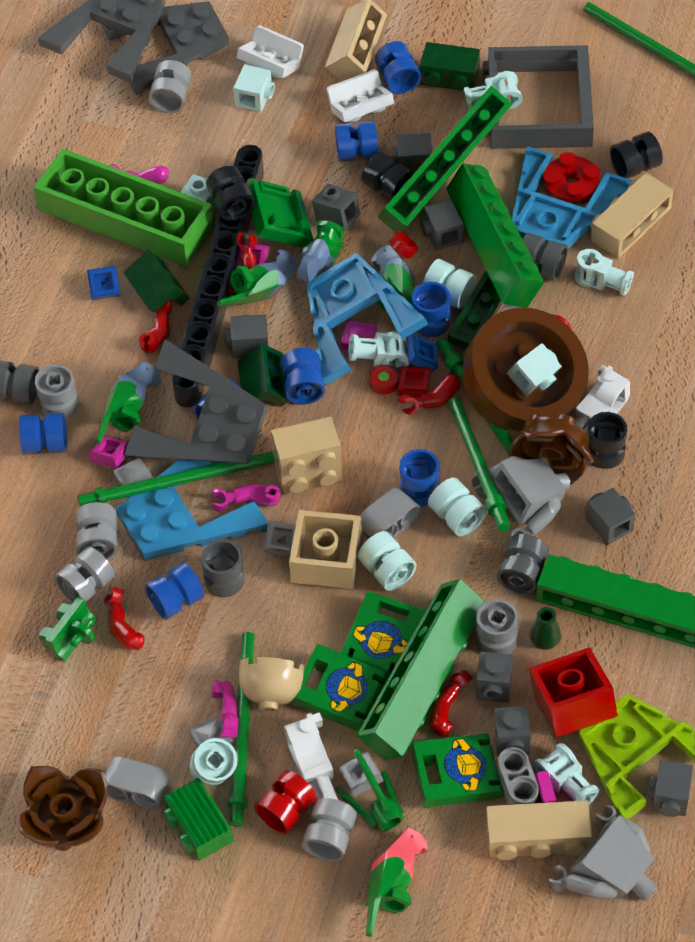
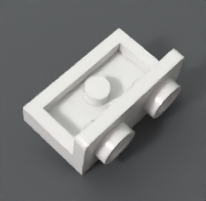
M259 25L255 27L253 40L238 48L236 58L246 62L249 66L270 70L272 77L284 78L299 70L304 45Z
M375 69L326 88L332 113L344 123L358 121L363 115L371 112H381L387 106L394 104L393 94L381 85L379 73Z

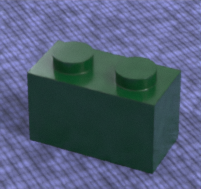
M426 42L420 62V85L464 91V87L475 88L480 70V49Z

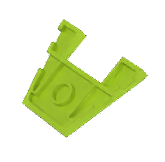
M626 694L616 702L618 717L581 729L578 738L618 816L621 815L629 820L646 806L647 799L626 778L671 742L695 763V731L693 726L683 721L678 723L664 716L663 711Z

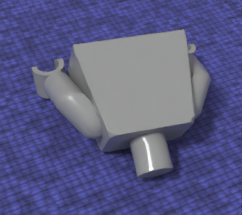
M511 456L489 469L497 493L503 497L506 506L519 525H527L524 529L516 528L512 530L510 538L516 534L532 535L534 533L537 535L552 521L561 509V500L565 491H568L570 488L568 475L565 473L555 474L543 459L528 460ZM475 473L471 479L472 485L476 487L475 490L478 496H485L477 473Z
M607 805L604 808L607 818L596 814V824L601 831L571 867L570 871L573 874L569 876L563 866L557 865L553 868L554 874L562 878L560 880L548 878L549 886L557 892L568 888V890L607 900H617L632 890L645 901L653 894L657 885L644 874L654 858L649 852L650 848L643 828L621 815L616 817V809L611 805Z

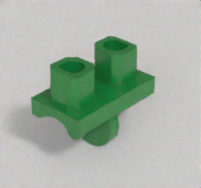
M77 597L72 604L62 603L57 609L56 617L59 622L56 626H45L39 633V639L43 645L52 650L59 661L65 662L80 642L91 644L95 639L91 627L94 625L96 617L88 610L87 602L83 598Z

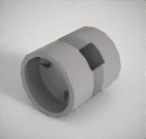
M166 60L159 63L149 93V102L155 109L165 113H176L183 108L191 80L189 68L183 63L174 60Z
M57 364L41 369L35 377V386L42 414L46 416L48 413H64L65 419H68L75 414L79 405L72 371L68 367Z
M94 502L78 508L76 512L78 555L86 547H92L101 553L106 560L113 557L118 551L116 533L117 513L114 507L106 503Z
M86 547L73 559L74 565L68 563L54 576V579L61 592L71 602H74L77 597L83 598L87 602L96 594L95 588L101 589L115 574L112 566L101 553L92 547Z
M501 599L489 600L478 609L476 615V643L481 652L509 655L516 648L519 617L516 608L508 601Z
M332 798L318 799L313 807L311 824L306 829L302 848L311 856L321 860H342L349 842L347 835L353 829L357 817L354 808L340 800Z

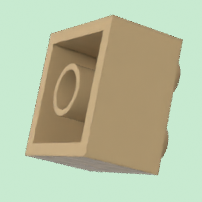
M331 416L271 430L274 466L283 495L300 493L306 489L330 486L336 482L343 481L341 445Z
M298 510L289 560L291 583L354 589L358 564L357 557L362 540L361 516Z

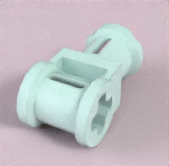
M503 71L495 77L486 78V85L475 88L464 87L468 110L474 106L491 85L505 98L508 99L507 95H510L512 106L509 109L520 105L523 99L521 92L517 89L518 77L511 71ZM505 79H506L507 82H508V85H506V86H505V82H504Z
M594 249L580 251L576 260L579 267L574 274L578 285L586 288L593 287L601 291L607 286L620 291V294L623 296L628 293L634 278L633 271L626 272L613 267V260L602 256L600 252Z
M397 331L388 333L376 332L374 339L359 338L358 335L352 334L349 341V360L356 361L357 358L373 360L374 367L382 364L390 365L397 371H400L401 366L409 365L408 355L405 352L407 337L402 339Z
M558 743L552 753L543 759L537 758L533 762L536 773L548 770L553 789L558 794L565 791L573 801L588 800V805L597 797L599 788L596 785H590L582 776L581 764L565 744Z

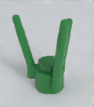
M355 749L354 755L377 797L370 805L372 809L371 814L340 786H337L335 791L366 819L371 829L379 827L382 832L389 831L403 821L404 817L402 814L404 811L397 801L387 772L382 771L381 776L384 779L383 782L388 797L384 796L360 750Z

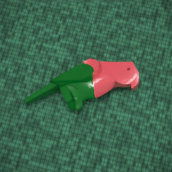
M409 827L372 864L366 902L368 914L365 936L371 937L373 935L379 908L397 914L405 911L412 904V899L407 889L414 873V857L420 852L425 853L428 850V844L421 833Z

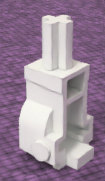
M602 364L598 369L597 383L576 408L577 421L575 425L587 433L588 422L594 415L600 412L617 414L629 399L630 381L614 372L613 367L610 365L606 367Z
M320 712L314 715L309 713L305 719L285 725V739L300 776L314 789L317 795L316 800L321 798L338 800L330 781L333 779V768L319 736L318 727L323 726Z

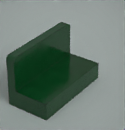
M149 249L124 271V275L152 312L158 310L170 298L180 305H184L190 299L163 259Z
M260 343L238 360V371L241 388L260 401L266 399L281 407L289 400L286 398V380L283 377L281 359L283 353Z

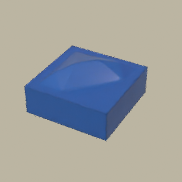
M116 266L87 270L92 300L121 296Z
M415 334L406 339L408 363L422 368H431V372L439 367L436 343Z

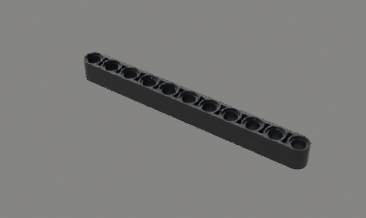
M256 145L242 146L238 150L233 166L240 170L246 182L249 178L256 179L257 182L263 179L262 151ZM251 212L244 218L236 221L225 220L219 214L181 349L209 368L227 305L218 307L216 303L221 299L230 297L228 290L229 280L233 271H235L239 250L237 235L243 233L245 242L252 218ZM173 375L172 383L176 403L182 407H193L201 400L205 385Z

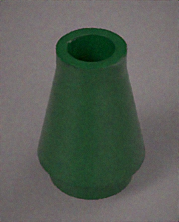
M549 607L541 608L537 612V617L529 633L532 643L542 650H549L555 647L560 642L562 636L556 619V612Z

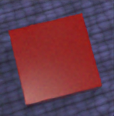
M401 366L398 396L411 395L413 397H421V394L429 393L431 368Z

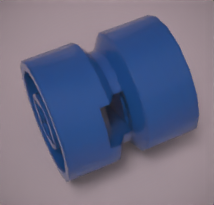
M401 41L390 42L377 51L375 63L383 75L388 89L392 93H407L420 83L421 72L405 43Z
M375 121L359 122L357 127H353L351 123L335 125L339 161L355 160L357 155H360L363 159L372 158L378 153Z
M426 282L417 286L412 293V306L418 313L424 316L428 325L416 332L425 337L443 335L450 327V292L448 288L437 282Z
M296 348L284 354L281 362L283 377L286 380V398L290 402L300 405L311 404L321 399L325 389L319 354L311 348Z
M48 413L43 420L35 414L20 416V444L23 455L40 453L43 447L49 453L67 451V430L64 413Z
M416 449L406 453L400 460V489L420 507L428 505L430 495L440 485V463L432 452Z
M185 562L169 570L167 578L163 576L157 577L145 584V590L152 605L165 620L181 611L182 604L191 606L205 596L198 577Z

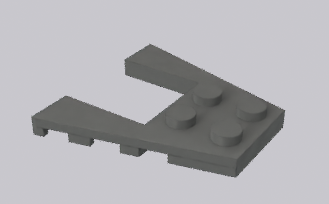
M88 0L38 37L39 46L62 55L91 20L131 35V37L107 65L108 74L131 83L134 79L133 73L136 67H139L142 60V52L150 41L151 31L153 27H156L165 6V0Z
M210 1L165 6L156 26H161L175 54L139 65L133 73L134 79L130 84L135 94L139 95L144 87L154 82V75L159 63L166 60H174L188 67L187 64L197 58L201 61L229 45V37ZM101 24L109 40L128 35Z
M164 340L155 369L208 386L209 390L190 444L134 426L124 455L153 459L249 464L269 406L173 343Z

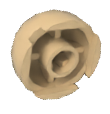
M257 657V664H248L249 658H244L240 661L239 684L242 692L250 701L259 703L258 709L278 711V705H286L292 702L301 689L304 676V665L302 664L296 669L294 668V661L270 657Z

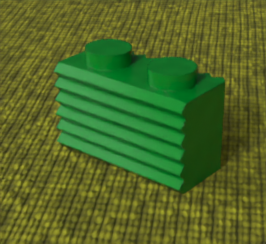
M195 778L194 781H190L181 788H177L176 791H172L164 796L166 809L162 810L163 815L171 828L177 826L182 834L179 836V840L187 854L193 852L199 861L234 842L232 828L199 778Z

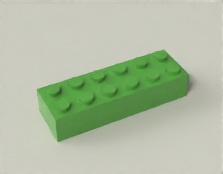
M63 148L33 187L38 210L141 250L147 251L149 249L157 256L186 267L215 227L212 204Z

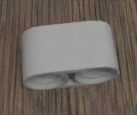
M394 487L360 515L362 531L369 537L378 532L386 531L395 538L417 519L421 507L400 488Z
M516 747L503 750L498 758V774L507 805L538 803V784L528 756L523 750ZM516 766L520 769L516 771L508 770L507 767ZM520 794L528 795L530 798L522 800L517 798L516 796Z
M113 757L105 773L108 788L107 797L147 809H157L170 780V775L165 770L124 757Z

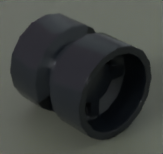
M650 131L632 137L631 141L624 140L610 147V158L616 173L627 179L640 174L641 170L648 171L661 166L663 162L660 144Z
M378 152L366 164L362 174V182L374 191L380 192L383 190L382 196L391 201L415 172L403 164H397L395 159L384 152Z
M223 166L208 176L206 188L211 198L215 201V205L223 219L236 221L244 218L253 210L255 199L237 167Z
M600 412L594 415L588 422V446L594 458V462L591 464L595 467L602 469L614 468L624 459L628 429L625 420L618 414Z

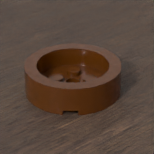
M512 308L490 318L471 340L463 356L462 382L468 399L483 418L504 430L522 431L528 426L530 418L534 414L555 418L560 414L567 415L582 398L588 383V360L576 334L557 317L534 308ZM543 343L547 349L556 355L558 363L562 367L554 374L557 380L543 391L538 387L525 397L508 376L507 372L516 362Z

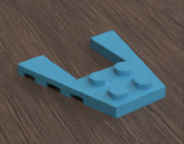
M527 146L512 220L518 228L522 240L527 233H532L544 237L545 243L553 240L567 245L569 249L591 228L590 225L594 217L608 209L613 199L624 194L631 182H633V180L606 172L586 208L538 193L536 190L543 180L545 169L553 161L554 154Z
M357 253L323 272L312 281L307 282L310 310L314 318L313 331L318 345L316 351L320 356L321 374L326 386L352 371L331 329L380 299L402 339L428 325L424 316L418 313L404 297L398 294Z
M179 459L157 477L218 464V462L185 461ZM180 485L131 496L116 508L119 520L144 560L182 552L184 547L200 544L203 547L217 539L245 537V533L259 529L262 532H266L268 521L253 501L199 527L174 489Z

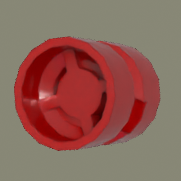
M285 770L272 784L273 791L267 790L254 805V810L260 819L280 834H287L298 822V813L304 814L317 799V795L311 785L301 776L290 770Z

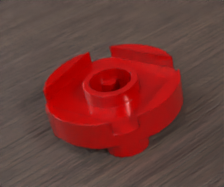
M571 152L562 153L559 158L551 161L543 174V185L546 195L571 204L572 202L581 201V204L588 203L600 183L599 167L583 157L575 156ZM574 178L578 182L571 181L570 183H567L566 179Z

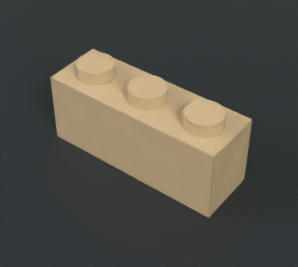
M363 0L346 9L325 68L340 82L367 72L387 14L372 0Z
M645 173L640 179L634 180L624 194L613 199L608 209L594 217L590 225L592 229L591 242L619 259L671 209L673 189L648 173Z
M588 800L486 806L489 858H498L500 860H511L517 856L545 858L551 854L579 856L582 855L592 842Z

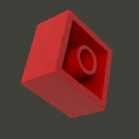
M590 647L529 668L534 697L556 738L618 717L613 687Z

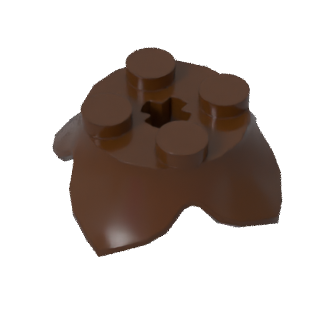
M537 414L532 415L528 426L520 431L519 435L511 443L509 457L516 456L528 460L546 458L555 474L565 473L568 475L571 485L584 474L587 461L588 463L594 462L588 446L589 435L575 425L576 421L573 417L565 414H560L557 418Z
M51 766L30 767L23 785V795L27 809L18 818V829L21 835L37 844L55 846L60 851H66L72 846L89 842L96 837L103 827L104 818L102 812L108 795L107 782L103 770L81 769L69 777L58 768ZM65 809L68 813L59 814V811Z

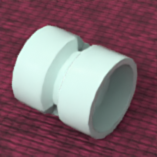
M437 259L428 269L423 283L437 282L443 284L450 292V306L462 310L476 287L477 277L463 269L455 271L454 265Z
M450 478L442 482L434 489L428 500V506L441 519L447 521V526L457 536H464L475 530L483 521L487 512L486 507L474 495H470V491L457 478Z
M386 531L378 532L371 536L358 552V560L370 573H374L375 579L386 591H393L403 586L412 577L417 567L412 557L404 549H400L399 543Z
M208 739L200 744L190 757L189 768L191 775L194 779L199 778L204 786L220 785L236 769L237 754L233 746L224 739Z

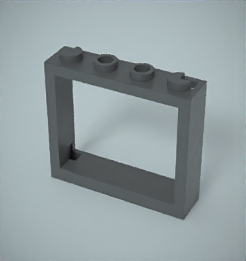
M588 45L488 47V61H483V75H488V78L495 77L497 72L576 71L580 124L499 126L498 121L485 136L486 138L491 137V149L527 148V146L532 148L593 146L594 124Z

